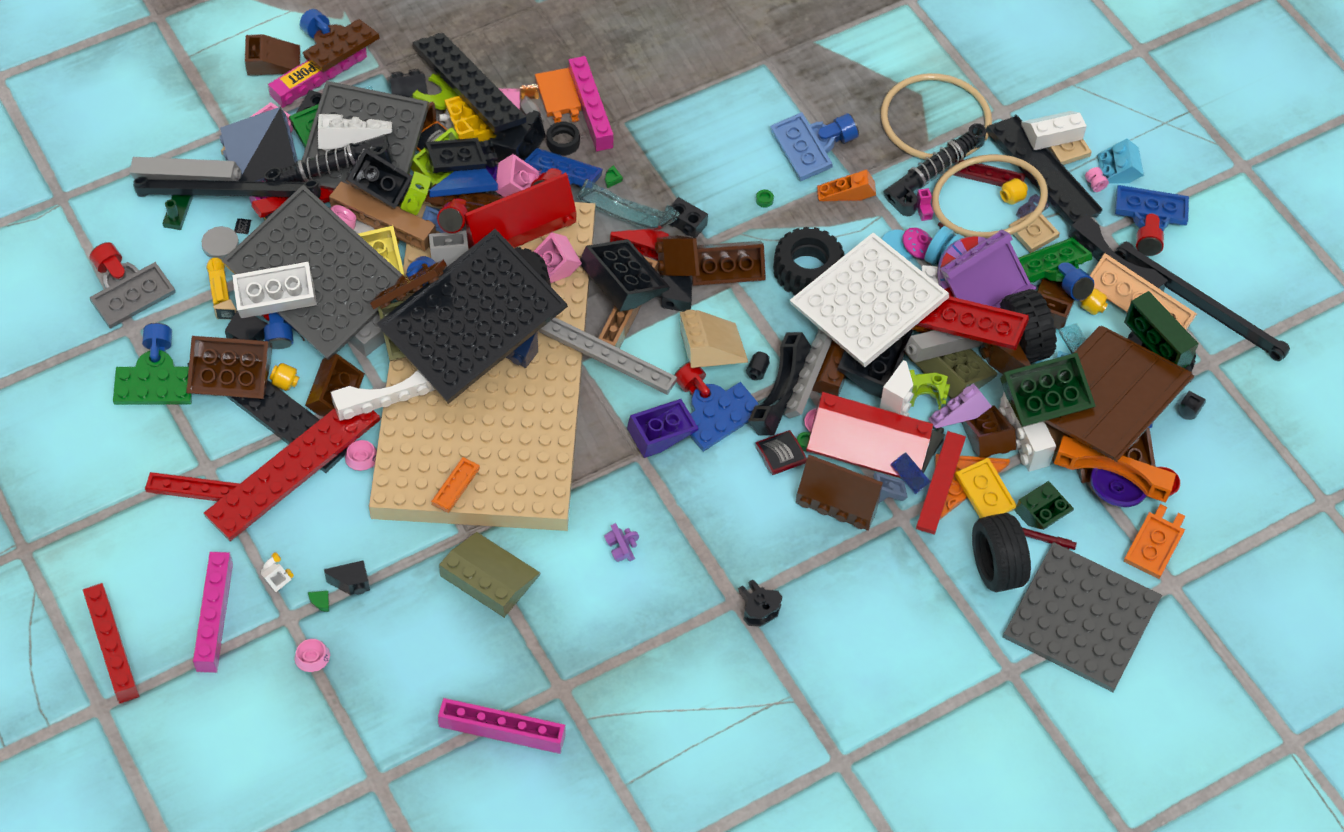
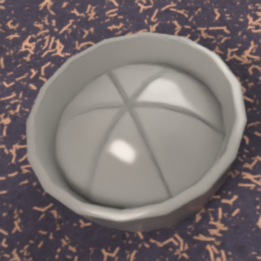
M525 96L520 102L525 114L533 112V110L540 112L537 104L531 101L528 96Z

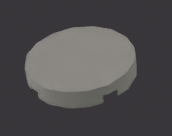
M223 226L208 230L201 240L205 254L209 257L224 259L239 245L238 236L235 231Z

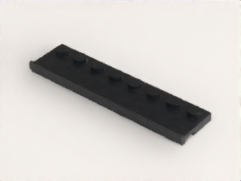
M1017 114L1014 117L987 126L986 132L1008 156L1028 162L1042 174L1048 189L1047 200L1070 226L1085 214L1090 218H1096L1101 214L1102 207L1048 148L1033 150L1021 125L1023 121ZM1017 166L1040 191V186L1035 177L1024 168Z

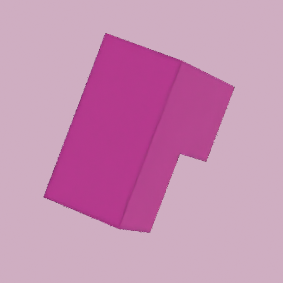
M929 188L920 189L917 192V210L921 221L932 220L933 218L932 196Z

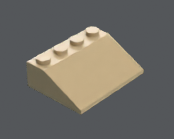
M699 310L680 312V332L691 368L748 363L736 323Z

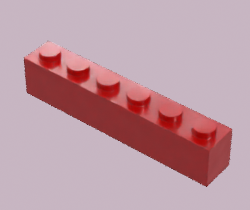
M103 583L82 589L119 704L140 697Z

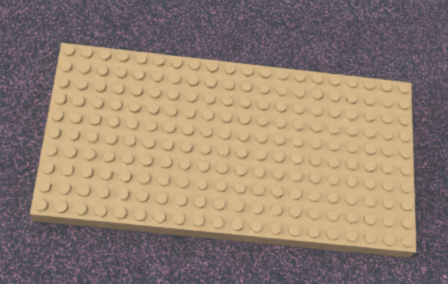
M424 200L417 216L423 218L426 205L440 210L443 205L434 206ZM574 202L576 207V223L553 232L567 237L579 259L585 247L593 245L595 203ZM550 233L518 247L521 249L527 248L533 252ZM406 243L403 264L405 277L407 276L408 266L420 256L431 258L430 246L426 251H423ZM580 265L570 276L551 283V287L568 305L555 318L585 332L590 276ZM411 290L410 292L406 293L407 295L404 298L398 300V302L408 299L415 292ZM538 332V353L527 368L515 365L511 360L504 358L449 404L434 390L425 395H418L407 401H400L388 407H383L369 503L371 519L568 531L583 353ZM407 358L390 361L386 388L403 382L417 371ZM464 457L480 465V469L454 507L447 513L433 506L431 501L459 461Z

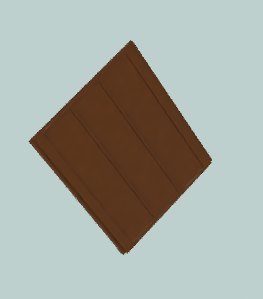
M1099 326L1074 352L1078 353L1096 407L1044 422L1117 462L1187 384L1191 383L1195 375L1104 326Z

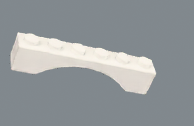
M417 370L411 377L391 387L369 390L348 386L332 391L331 396L338 418L341 421L351 419L362 413H369L381 407H388L393 403L407 401L418 395H425L435 389Z

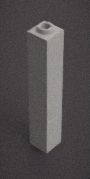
M133 157L129 171L134 179L147 177V179L238 181L241 178V169L235 161Z
M934 330L911 336L904 351L916 363L982 346L983 342Z

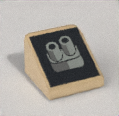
M231 299L213 306L217 319L231 320L236 313V308Z

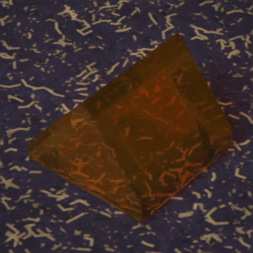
M523 85L520 87L522 100L525 96H528L530 99H539L538 85Z

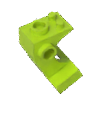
M909 370L913 382L912 393H914L910 401L911 407H914L916 398L922 394H930L931 397L936 398L938 409H941L942 404L946 405L947 400L944 399H947L950 384H947L948 376L938 373L915 375L914 370Z

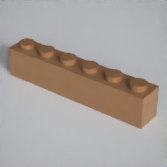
M340 182L329 196L331 207L334 205L346 207L356 215V220L375 229L393 226L397 239L423 251H426L430 246L429 234L436 233V225L431 221L404 211L399 206L392 209L351 184Z
M644 257L657 271L658 261ZM641 305L635 309L619 311L614 306L598 339L620 349Z

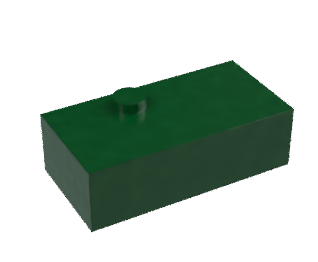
M1150 291L1132 300L1124 323L1150 351L1183 368L1189 366L1199 343Z

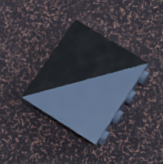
M281 107L220 127L222 135L219 137L222 145L225 147V150H223L224 157L228 161H235L241 169V178L238 181L265 180L264 174L267 170L275 167L282 170L285 167L288 169V166L292 168V165L298 161L287 115Z

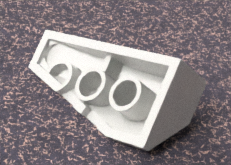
M338 114L318 115V149L325 151L333 150L336 147L342 148L348 143L355 144L392 133V122L369 119L365 122L360 120L359 117L343 119V115Z

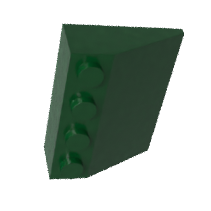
M1078 353L1007 371L1000 378L1006 398L1021 427L1096 407Z

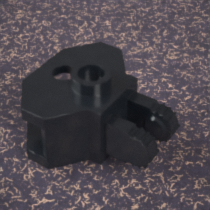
M751 580L748 583L753 593L750 594L743 585L738 588L740 595L745 600L744 621L748 626L762 627L778 617L783 597L779 591L765 590L764 587L760 588L754 580Z

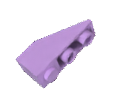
M973 383L971 386L966 387L957 397L949 400L940 410L935 411L928 419L935 428H940L976 419L992 406Z

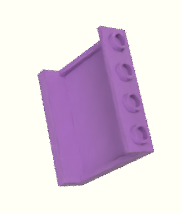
M1000 230L940 268L955 298L1000 308V303L1005 296L1028 289H1037L1036 286L1030 283L1010 242L1013 240L1010 233Z

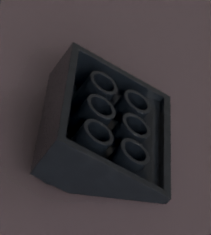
M629 239L588 245L585 247L580 258L582 268L619 311L635 309L668 291L670 288Z
M909 330L866 367L844 350L837 370L867 393L882 398L883 387L901 364L905 353L904 349L913 330Z

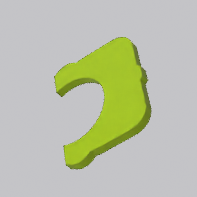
M432 74L428 81L436 83L441 88V92L436 95H427L416 90L412 97L414 99L434 102L435 108L445 110L444 101L459 95L439 75Z

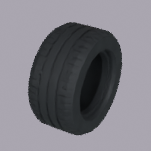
M1009 513L979 518L973 525L972 546L975 562L984 584L994 592L1023 587L1029 581L1031 575V559L1028 543L1019 521Z

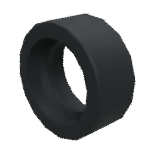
M561 121L554 123L548 128L546 134L548 149L552 153L561 156L576 152L580 145L579 129L570 122ZM564 133L571 135L574 139L569 143L562 144L555 142L553 137Z

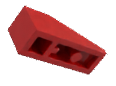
M651 229L614 231L610 234V242L629 239L643 256L658 260V253L655 250L657 238L666 237L669 234L661 230Z

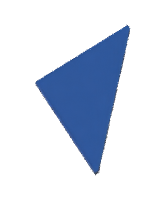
M486 169L454 171L431 188L429 196L439 197L497 191L498 183Z

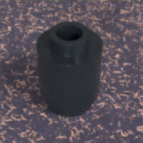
M759 351L752 356L746 369L747 375L752 380L763 379L770 364V358L766 353Z

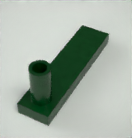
M172 195V198L165 202L167 212L162 223L164 228L182 229L194 195Z

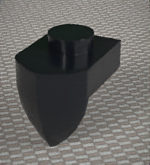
M1188 391L1178 407L1182 418L1187 420L1195 419L1206 403V399Z

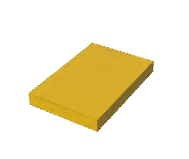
M989 458L954 474L979 518L1009 513L1016 509L1015 501Z

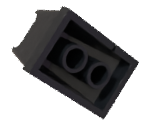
M533 110V112L525 115L526 123L493 133L496 137L489 140L492 141L498 158L495 161L500 162L512 154L524 161L536 148H539L546 137L540 112Z
M363 148L345 181L395 209L412 176Z

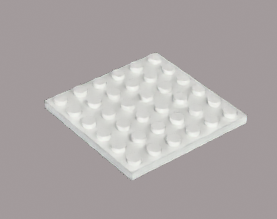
M872 233L790 299V302L806 318L861 365L866 367L949 298V293L875 233Z

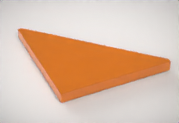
M940 454L935 455V468ZM960 456L955 473L986 458ZM989 458L997 473H1000L1010 463V459ZM955 475L940 520L968 498Z

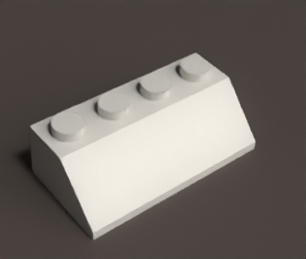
M309 262L232 275L237 311L241 318L317 305Z

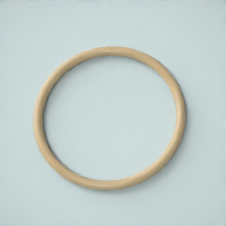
M929 73L915 75L896 84L887 93L881 106V121L887 136L901 150L914 157L925 160L926 157L930 158L933 156V154L916 150L901 141L893 132L888 121V107L895 94L912 83L928 80L952 83L972 94L983 109L985 128H987L988 125L992 124V114L989 105L981 93L967 82L949 75ZM986 132L985 141L987 140V138H988V136H989V134H988L987 132ZM974 148L973 150L968 152L966 156H969L970 154L974 153L979 148Z
M998 154L976 156L959 162L939 178L933 189L932 207L936 217L944 226L965 237L979 236L989 238L998 231L978 232L967 230L953 224L942 213L939 205L940 191L945 182L963 168L983 162H1006L1024 168L1035 177L1041 192L1038 206L1027 219L1013 227L1004 229L1010 235L1031 225L1041 215L1048 198L1045 179L1034 166L1022 159Z

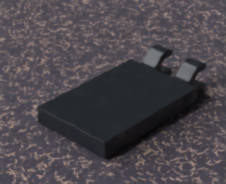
M478 138L425 142V150L433 173L486 169V166L496 167L495 160H498L496 153L491 151L490 147H493L491 140L479 141Z

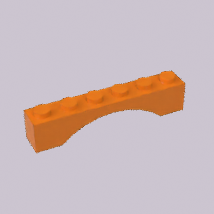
M1063 435L1053 463L1070 470L1097 468L1114 472L1133 482L1146 496L1165 503L1171 493L1176 476L1175 473L1126 456H1122L1116 462L1084 443Z

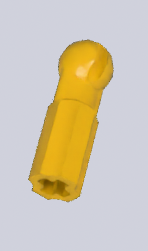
M216 257L211 258L206 266L214 306L229 300L224 270L225 265L222 263V259Z

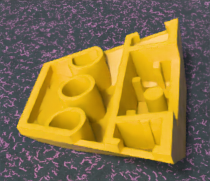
M460 96L444 101L460 139L478 138L479 141H485L496 137L488 125Z

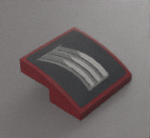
M790 430L755 442L756 449L764 458V464L772 475L803 465L807 461L799 442Z

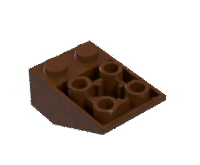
M264 34L246 35L245 65L247 75L286 74L300 65V45Z
M1043 278L1038 288V293L1043 296L1048 308H1050L1054 327L1063 330L1075 300L1063 290L1062 281H1052Z

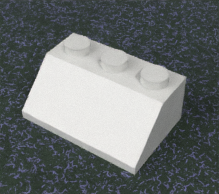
M1074 111L1021 122L1033 150L1083 140L1087 127L1081 113Z
M902 361L883 387L880 409L909 417L910 413L908 411L912 405L910 401L914 393H912L913 382L906 361Z

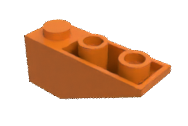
M867 169L817 186L819 201H860L876 195L875 181Z

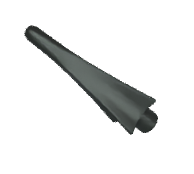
M942 427L937 428L936 431L932 430L921 473L925 472L933 455L944 441L943 437L945 434H943L944 428Z

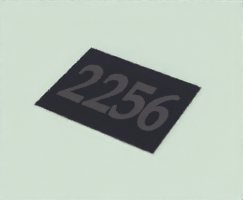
M237 218L234 229L235 233L248 234L252 220Z

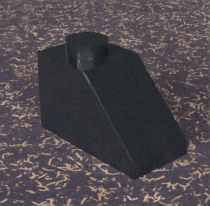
M364 560L324 569L326 582L349 595H360L370 591Z

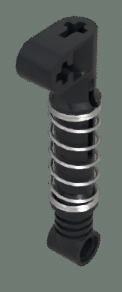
M979 123L972 124L969 130L961 137L947 142V147H940L939 152H933V156L930 158L926 157L923 163L919 162L918 167L910 168L905 176L883 191L887 201L903 216L914 215L917 209V196L913 191L929 184L930 179H936L937 174H943L944 170L950 169L952 164H957L963 160L966 154L974 148L982 147L986 138L985 126Z
M386 134L357 144H345L342 149L336 147L335 151H326L324 155L317 154L315 158L307 157V163L298 160L292 165V168L291 166H288V169L285 167L283 170L277 167L271 168L265 172L264 178L268 182L309 181V178L312 180L311 175L313 177H321L322 174L327 172L331 174L330 171L336 169L340 171V168L345 166L349 168V165L355 164L363 148L392 164L391 147Z

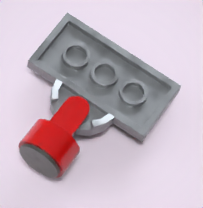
M105 242L96 246L90 253L89 258L98 272L105 273L103 279L105 289L91 296L90 301L110 329L176 293L174 287L156 262L141 270H138L129 262L120 263L122 255L111 242Z

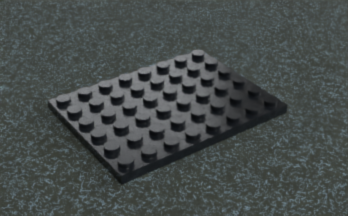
M496 229L446 267L438 280L430 284L429 282L426 283L421 289L376 323L448 404L568 307L567 303Z

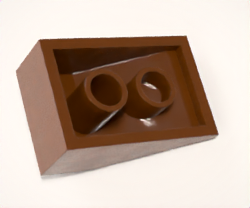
M679 235L657 238L655 243V250L658 253L659 260L657 269L661 275H700L696 238Z
M983 342L980 349L983 359H986L988 364L1002 375L1004 372L1031 365L1019 344L1016 350Z
M995 405L978 418L961 422L973 450L979 457L987 458L994 454H1005L1016 450L1015 428Z

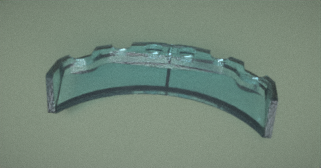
M589 179L585 180L577 197L585 203H595L596 209L613 217L651 230L663 229L676 221L680 215L678 211L669 205L666 206L663 212L623 199L611 191L596 185Z

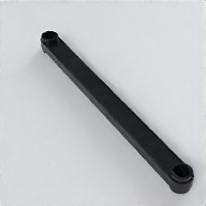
M138 177L133 181L135 192L140 197L149 194L290 197L302 185L308 188L316 197H321V188L317 180L306 182L160 180Z
M1125 241L1117 247L1115 253L1134 265L1156 270L1168 280L1166 288L1269 353L1273 360L1281 361L1289 353L1290 347L1286 342L1278 341L1136 250L1131 243Z

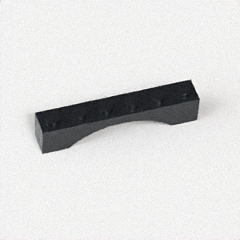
M1087 214L1071 225L1068 236L1070 238L1073 237L1089 250L1098 262L1106 253L1164 292L1168 280L1154 269L1134 265L1118 256L1105 242L1100 225Z
M786 332L780 346L779 370L774 387L768 397L754 407L748 421L757 435L774 436L793 388L799 378V373L812 347L803 332Z

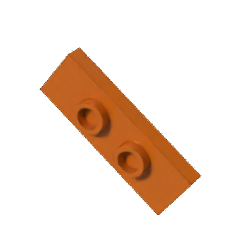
M462 457L431 501L432 505L449 513L479 471L480 465Z

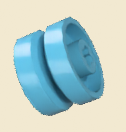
M943 226L932 239L925 254V261L931 265L939 264L940 258L948 246L956 240L964 238V236L961 234L954 236L952 229Z

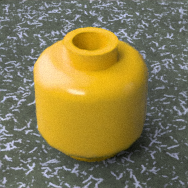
M1015 178L1002 185L1000 196L1005 203L1014 205L1026 198L1028 187L1025 182Z
M1094 288L1087 298L1080 300V306L1092 315H1096L1098 312L1103 313L1108 305L1106 303L1107 296Z
M280 363L278 366H274L269 379L272 380L273 386L288 391L291 387H296L300 377L296 376V368Z

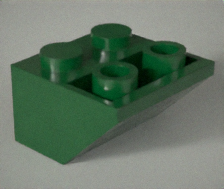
M1047 481L1020 498L1015 512L1028 526L1044 530L1071 513L1074 508L1050 481Z

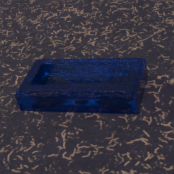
M906 452L891 464L892 468L915 495L931 482Z

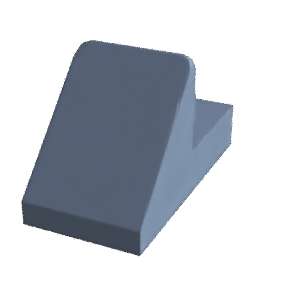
M877 472L873 474L875 480L883 482L879 503L888 497L900 501L908 498L904 481Z

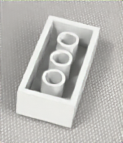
M1003 392L998 410L1015 428L1016 450L1020 453L1022 464L1026 466L1028 472L1050 466L1056 444L1045 422L1021 427L1006 398L1005 392Z

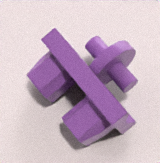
M614 523L611 525L612 531L604 535L610 547L616 543L620 545L611 551L614 559L617 562L626 558L629 561L634 560L635 557L629 544L632 548L637 546L638 532H631L627 528L624 530L626 534L624 535L622 530Z

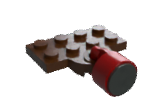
M428 191L425 202H429L434 206L443 205L437 216L438 224L445 232L457 233L466 224L465 213L504 197L482 192L430 197Z

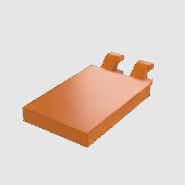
M569 68L535 74L536 84L547 117L552 116L554 123L561 122V114L570 113L572 122L579 121L578 115L579 111H581V104Z
M1162 504L1159 505L1155 514L1148 513L1123 561L1157 579H1160L1185 529L1181 528L1185 515L1178 513L1174 522L1171 523L1163 519L1167 507Z

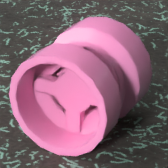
M1094 167L1085 174V179L1091 183V188L1094 192L1102 191L1109 184L1108 179L1103 176V172L1099 167Z

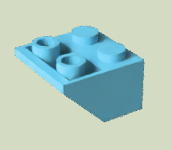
M1127 138L1097 154L1100 169L1103 172V176L1108 179L1109 184L1131 183L1144 176L1139 147Z

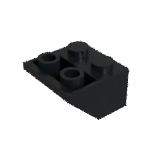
M419 69L408 70L409 73L403 74L401 71L392 72L391 76H388L391 94L412 97L413 93L418 90L428 95L425 73Z

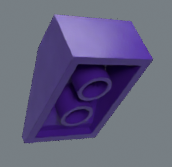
M682 399L632 414L627 426V430L643 458L663 452L699 429Z

